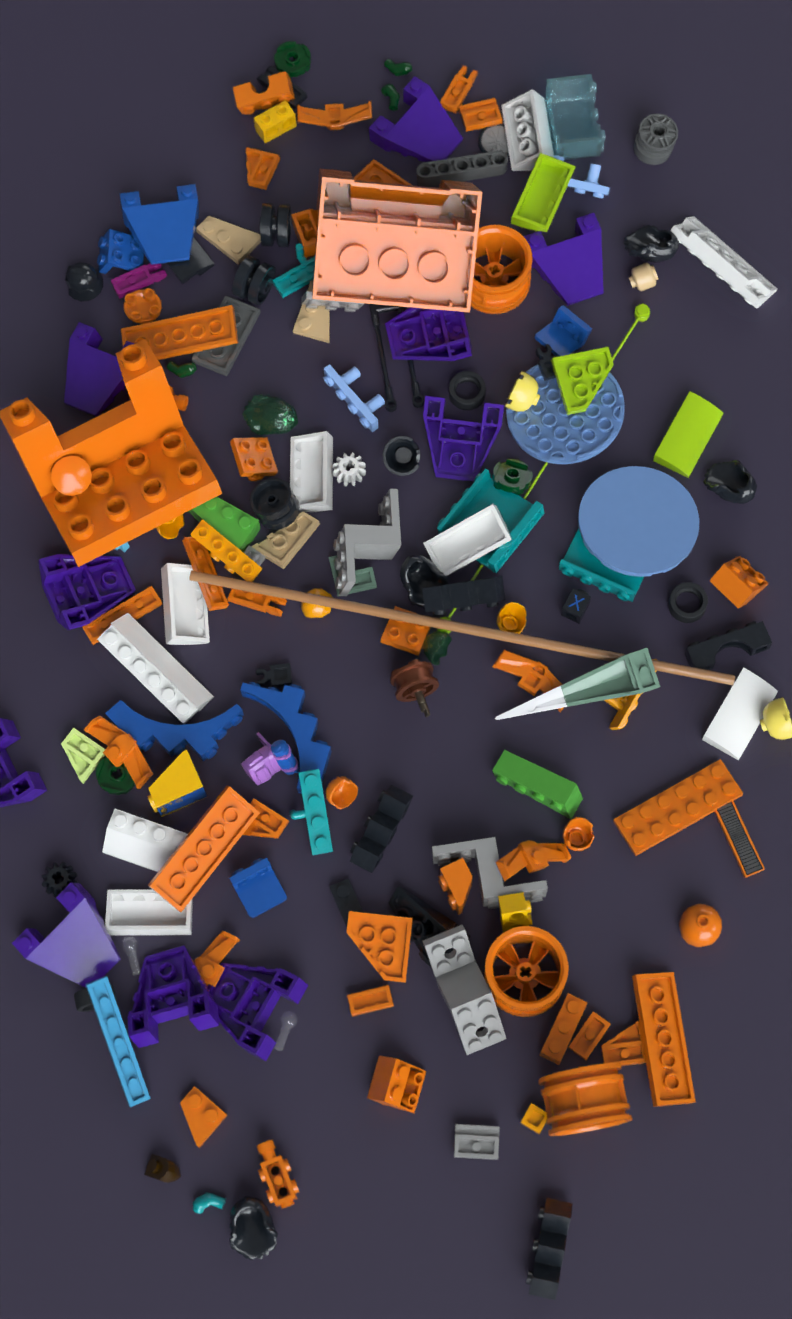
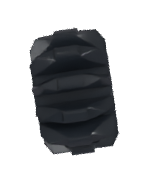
M54 862L52 870L50 867H46L48 874H42V878L46 880L42 883V886L47 888L46 893H53V896L56 898L71 882L78 883L73 880L78 876L76 872H72L74 868L71 865L66 867L65 862H62L60 866ZM59 876H62L64 880L62 882L59 881L60 883L58 884L56 879H60Z

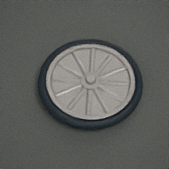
M498 124L486 127L479 135L478 144L480 150L483 153L503 151L509 156L505 125Z

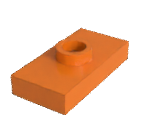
M389 985L347 995L352 1017L394 1007Z

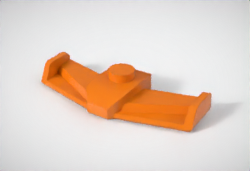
M368 101L366 104L344 109V104L325 105V111L297 105L298 123L326 126L329 130H341L345 125L372 119V103Z
M505 649L492 666L493 668L521 677L517 685L533 696L536 695L538 690L544 694L563 685L549 671L548 667L541 662H536ZM558 708V711L561 713L563 708Z
M101 716L92 719L84 728L85 732H88L108 746L103 753L115 767H120L124 763L137 789H141L151 778L153 772L140 751L137 741L130 734H127Z
M528 840L519 843L518 847L496 861V865L505 882L525 866L528 872L532 873L545 869L549 866L548 862L565 863L571 859V855L564 843H536Z
M221 931L203 954L194 959V963L207 987L208 984L216 987L225 969L219 963L235 944L240 941L238 937Z

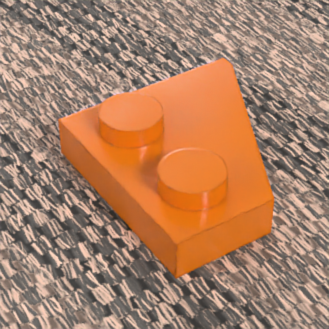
M246 147L247 182L249 186L266 190L278 166L280 157L278 154Z
M253 798L250 804L260 813L243 835L278 839L289 823V820Z
M639 1020L601 1046L603 1064L620 1063L621 1066L646 1063Z
M195 1086L180 1102L194 1141L200 1148L228 1115Z

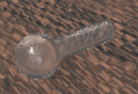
M126 937L123 939L121 947L128 954L132 975L140 974L136 955L138 941L134 937Z
M287 1011L281 1016L282 1028L275 1045V1049L278 1051H283L290 1029L295 1027L298 1022L297 1015L294 1012Z

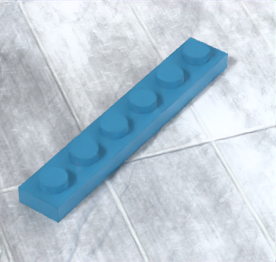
M107 976L85 984L128 1106L132 1107L151 1099Z

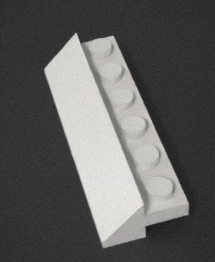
M694 216L686 218L682 224L674 225L670 230L677 237L679 243L688 248L691 254L696 255L705 266L712 269L720 279L730 285L732 290L738 292L747 303L753 305L756 309L777 291V288Z
M129 613L111 622V626L97 639L183 724H186L214 698Z

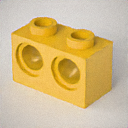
M286 100L254 117L255 130L265 144L297 126L295 113Z
M524 892L498 896L503 933L515 927L532 925L530 900H525Z

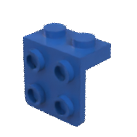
M109 229L103 237H100L98 242L100 254L97 258L99 273L106 274L113 266L131 271L143 265L144 253L132 235Z
M562 305L558 308L553 321L537 332L534 338L544 347L549 344L552 348L551 352L559 357L573 354L585 344L592 328Z
M267 858L256 859L251 863L250 867L245 870L243 868L236 870L232 873V877L229 878L251 918L261 915L287 899V895Z

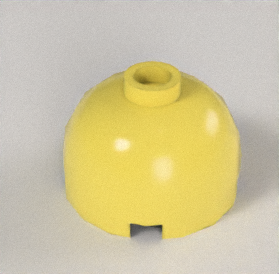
M521 371L519 375L523 377L516 379L507 398L511 400L510 404L505 403L504 406L516 412H524L531 405L536 406L540 395L537 394L539 386L535 378Z
M783 697L769 702L764 707L763 719L760 720L763 731H768L771 737L778 740L792 738V720Z

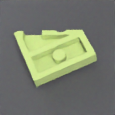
M75 728L70 731L61 743L79 780L84 784L105 756L103 753L105 749Z

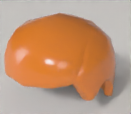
M347 777L334 778L325 790L326 799L337 809L346 808L357 797L358 787Z
M582 817L571 819L564 826L562 832L565 845L572 851H583L589 848L595 837L592 823Z

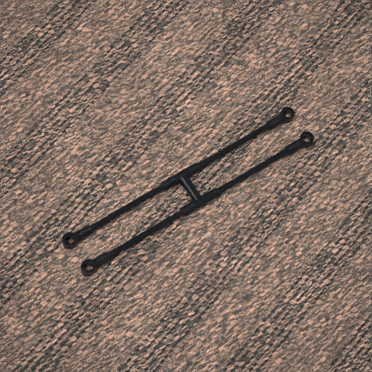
M369 304L385 382V408L388 412H394L397 409V402L393 397L392 387L389 383L379 327V313L398 311L399 315L405 311V307ZM408 360L412 379V404L414 407L420 408L424 404V398L420 393L413 360ZM420 399L421 402L416 403L415 400ZM390 403L394 404L393 407H389L388 405Z

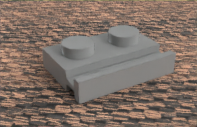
M455 1125L454 1158L498 1160V1126Z

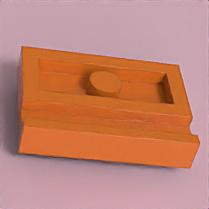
M496 98L459 106L466 132L502 124V117L496 103Z

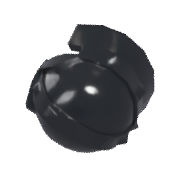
M81 262L68 266L65 281L69 287V296L78 301H89L101 293L103 278L97 271V268L91 264Z
M397 436L390 439L385 445L383 462L391 473L398 476H407L414 473L420 467L421 452L413 438Z

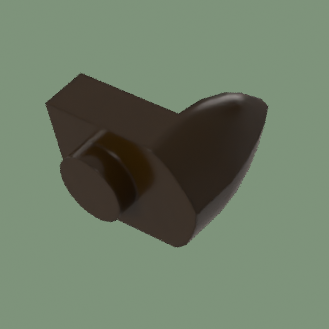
M152 1154L144 1175L170 1183L178 1180L181 1177V1172L174 1161Z

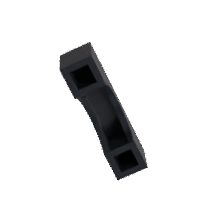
M753 621L746 624L742 629L733 628L722 636L713 635L702 643L696 641L689 644L685 651V657L690 667L712 670L715 665L716 654L724 648L737 647L752 656L769 650L772 641L763 621L759 623Z

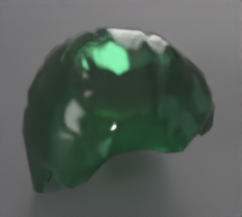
M433 632L424 640L423 652L426 658L435 666L440 665L441 657L447 656L448 645L452 641L447 632Z

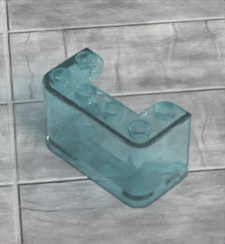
M592 74L546 80L545 104L553 154L564 157V160L600 156L601 152H604L605 131L601 130L600 124L596 122L598 110L594 108L597 85L596 81L592 80Z

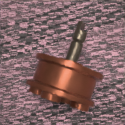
M419 659L410 661L408 665L393 670L390 682L396 687L395 696L398 701L411 702L417 700L420 711L424 713L425 717H429L431 714L425 697L437 690L439 681L433 677L434 668L430 662H420Z

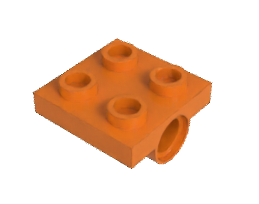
M267 437L233 438L230 441L240 477H248L249 481H258L265 476H275L278 473Z
M397 606L394 607V610L414 613ZM389 619L380 643L419 656L431 627Z

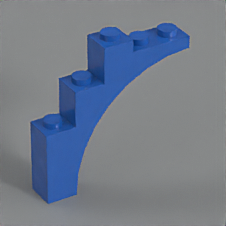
M255 682L242 683V696L255 700L271 709L292 733L300 756V772L319 768L321 782L323 783L332 752L331 746H328V743L321 740L313 742L318 727V718L308 712L300 714L305 700V691L302 687L294 684L290 686L284 685L283 692H280L279 689L274 687H268V689L260 687ZM298 779L297 790L298 793L301 794L300 782Z
M122 700L105 713L112 724L130 734L137 741L141 752L148 751L156 740L171 758L175 754H181L185 750V746L188 745L202 761L211 759L217 753L219 747L215 740L222 739L227 734V730L231 726H237L244 716L243 710L236 704L225 713L207 721L184 725L166 724L145 718L133 711Z

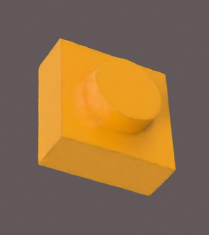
M531 1103L520 1123L540 1134L547 1122V1113Z

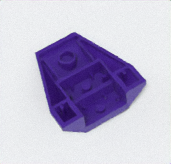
M410 307L385 323L393 360L455 361L472 356V345L464 312Z
M57 554L41 558L38 561L43 590L57 622L67 630L88 625L136 592L121 556H99L80 567L76 564L73 556L67 554Z

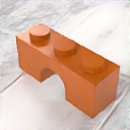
M284 71L268 76L269 87L264 93H256V89L251 82L233 87L238 110L242 114L249 115L253 114L256 110L269 109L273 105L285 100L288 103L290 100L295 99L291 78L287 72Z
M569 993L567 994L539 1056L558 1065L560 1064L588 1002Z

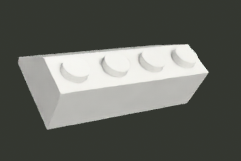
M532 89L501 105L511 170L532 171L540 153L553 157L545 98Z
M114 809L107 826L102 852L158 872L188 834Z

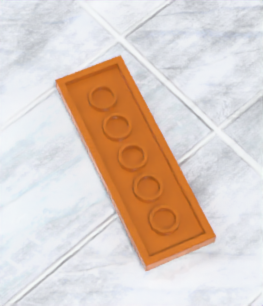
M232 305L121 329L122 346H124L126 341L135 344L145 339L158 360L238 343L235 312Z
M720 759L618 816L613 822L633 854L637 856L715 812L720 807L743 796V792Z
M226 786L148 886L176 910L182 912L260 812L230 786Z
M674 972L633 975V986L653 1107L695 1103Z

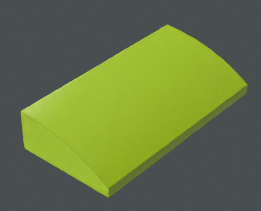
M540 153L514 210L511 224L534 231L547 232L576 166Z
M689 391L657 449L653 461L689 478L722 418L723 412L709 401Z

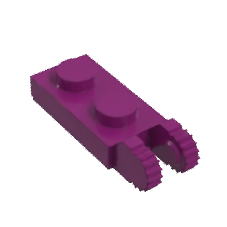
M161 263L142 265L112 279L111 284L119 299H121L128 293L165 279L167 274L165 270L150 274L158 271L162 267Z

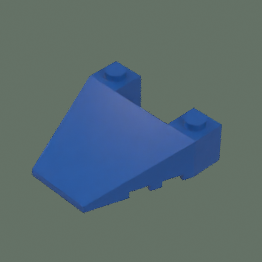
M195 184L176 186L177 201L142 206L139 191L120 193L123 222L131 231L134 240H137L140 249L151 265L189 260L196 222L199 216L198 195Z

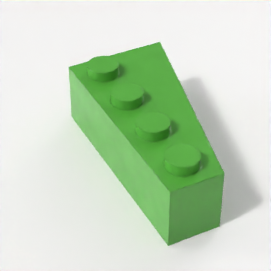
M218 497L188 511L199 522L201 520L206 521L242 552L252 543L261 529L258 519Z
M506 750L503 751L492 770L496 781L500 784L513 787L517 792L533 798L569 819H572L583 800L576 783Z

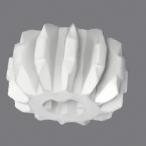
M344 452L343 458L337 456V463L333 464V476L337 477L338 483L344 481V486H347L350 482L355 486V481L361 482L362 476L366 475V470H364L366 467L365 462H361L362 458L360 456L355 458L353 452L350 456H347Z

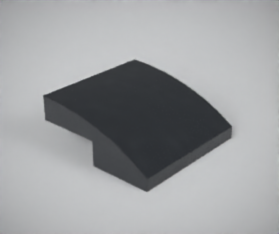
M194 237L189 260L167 263L182 284L196 274L201 276L215 266Z

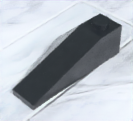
M398 886L388 904L396 916L413 918L410 940L415 942L420 951L418 954L421 959L431 967L423 940L459 925L403 887ZM466 932L469 940L471 936ZM454 948L447 949L445 954L452 952Z

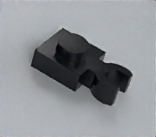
M549 344L545 347L546 353L541 352L540 347L536 349L537 357L542 359L538 361V366L544 381L556 378L551 360L557 357V355L551 357L552 348Z
M290 663L270 665V671L264 669L256 670L257 675H264V679L257 680V684L260 686H264L268 682H271L272 687L292 684Z

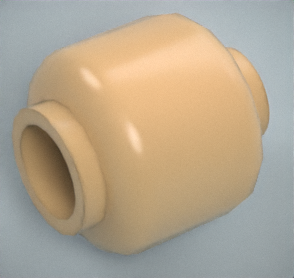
M649 263L632 268V276L629 277L632 287H637L639 291L654 287L656 280L659 279L654 265L650 266Z

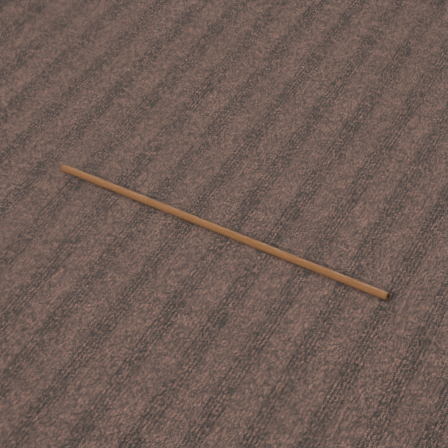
M191 571L190 581L610 662L625 655L203 572ZM652 660L655 671L732 686L734 684L735 675Z

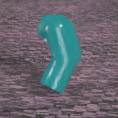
M206 1193L193 1201V1211L201 1214L210 1205L223 1209L226 1199Z

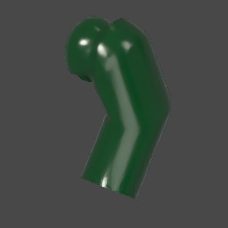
M387 59L384 63V66L395 76L407 75L412 71L410 63L395 64L391 59Z
M391 84L383 86L382 94L390 98L389 109L392 111L398 110L400 94Z
M170 361L167 369L178 377L184 378L194 374L197 366L193 362L179 366Z

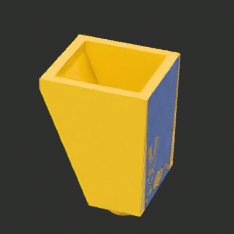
M187 750L183 751L148 788L151 795L147 796L154 812L159 811L161 817L207 797Z

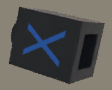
M573 588L562 608L561 616L580 624L590 604L591 596L584 590Z

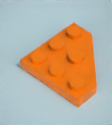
M348 911L346 933L383 980L406 983L413 918Z

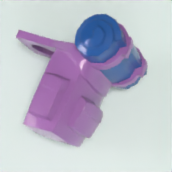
M259 732L256 735L263 747L241 763L245 773L257 786L270 780L280 770L287 775H293L298 773L300 767L297 758L293 755L286 741L277 740L271 745Z

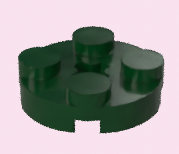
M295 41L285 42L277 48V52L274 55L275 67L280 73L286 71L290 78L300 76L310 70V51L304 44H296ZM290 57L297 58L296 61H290Z
M506 459V462L501 463L500 461L494 466L492 474L493 485L496 489L521 495L524 493V490L530 487L533 473L527 469L528 465L517 459Z
M103 758L99 762L96 769V778L100 787L105 792L112 795L127 794L135 786L124 763L120 767H115L108 758ZM120 769L122 776L114 779L112 772Z

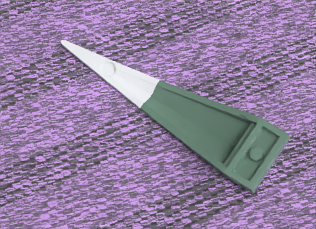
M646 647L612 660L496 716L495 719L500 720L641 694L659 688L660 684L648 648Z

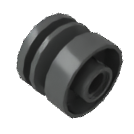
M656 113L642 120L633 146L635 155L642 162L658 165L668 160L678 138V128L672 118Z

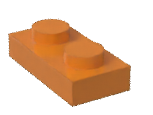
M592 1012L568 1048L587 1060L611 1023L595 1012Z

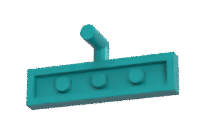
M302 244L295 246L297 259L301 264L272 280L273 285L282 298L313 281L315 257L307 260L304 256Z
M318 768L298 772L304 810H290L289 816L293 820L306 818L312 855L333 852L320 770Z

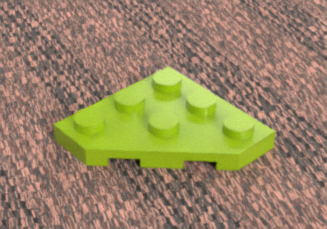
M609 347L552 358L551 363L567 415L585 412L614 365Z

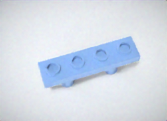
M553 155V158L564 161V157ZM591 163L586 180L570 179L567 186L575 188L574 192L585 194L586 191L593 192L592 196L604 198V195L608 196L610 187L601 186L597 183L601 166Z
M330 364L326 366L323 377L326 384L336 390L335 393L341 401L345 400L348 404V409L353 415H358L359 421L364 428H369L371 432L377 430L378 419L372 413L385 404L382 396L377 394L368 402L363 403L348 386L361 376L359 370L354 366L343 375H339Z

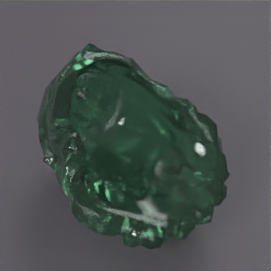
M254 395L252 400H248V405L244 406L245 410L242 413L244 420L250 426V430L260 435L288 433L298 425L297 412L294 406L281 398L269 395Z

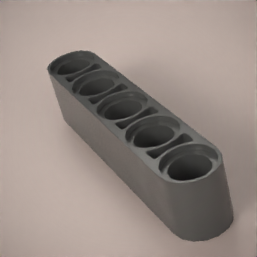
M493 151L425 162L417 167V183L419 186L433 187L439 186L441 180L463 182L500 176L507 171L508 156L503 151Z

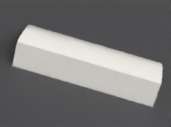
M327 431L291 437L290 487L298 499L299 512L333 510V437Z
M492 504L423 544L436 567L445 576H448L511 541L512 538L497 506Z
M166 563L161 568L166 644L196 645L210 642L207 604L199 583L190 581V573L194 571L192 565Z
M743 667L702 740L739 760L759 726L760 720L763 719L764 707L773 701L778 691L765 680Z
M153 889L107 890L105 928L110 936L192 935V899L183 911L179 912Z

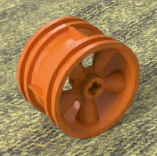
M502 225L481 227L478 230L476 259L487 255L489 264L482 267L475 262L474 276H480L482 283L473 278L471 307L488 314L505 313L519 306L529 292L532 251L523 235L510 227ZM501 255L514 260L506 267L499 263ZM509 276H518L514 281L507 283Z
M520 926L501 934L493 942L487 953L484 979L492 992L495 1004L503 1011L519 1017H532L549 1010L559 1000L567 981L569 970L567 955L560 942L553 935L537 927ZM531 943L532 946L528 958L519 959L513 945ZM549 953L556 964L557 971L541 972L538 963ZM497 957L511 966L509 975L494 977L493 965ZM521 970H523V971L529 970V971H530V972H529V976H530V977H529V978H528L527 976L521 977V973H522ZM538 983L553 989L547 996L539 1000L536 999L533 988ZM514 985L516 988L521 989L520 1001L509 997L504 992Z
M620 1063L579 1067L553 1073L538 1079L539 1085H544V1089L541 1090V1096L544 1098L548 1118L546 1119L547 1125H552V1129L549 1130V1136L589 1132L633 1120L632 1115L626 1112L630 1109V1105L627 1102L624 1076L623 1074H618V1071L622 1069Z

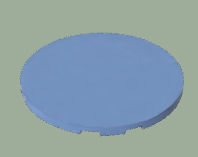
M538 364L526 372L535 378L539 386L537 394L540 395L536 406L531 405L524 412H516L506 408L508 427L515 442L530 456L552 464L578 463L601 453L618 435L625 414L622 390L617 380L609 372L587 410L567 415L556 378L544 381Z
M628 466L605 473L589 486L580 503L578 528L586 548L603 565L625 575L646 577L661 572L665 573L678 566L680 562L687 558L697 540L699 514L690 493L676 479L653 468Z

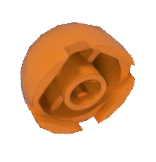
M695 904L688 907L681 915L679 921L681 936L688 944L695 947L712 945L719 938L722 931V919L719 913L713 907L706 904Z

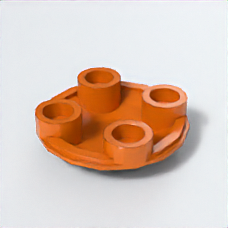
M153 289L136 290L125 296L124 312L133 322L140 324L150 323L160 315L162 310L161 300Z
M78 456L62 457L51 468L53 485L64 495L75 496L81 494L91 483L92 473L90 466Z

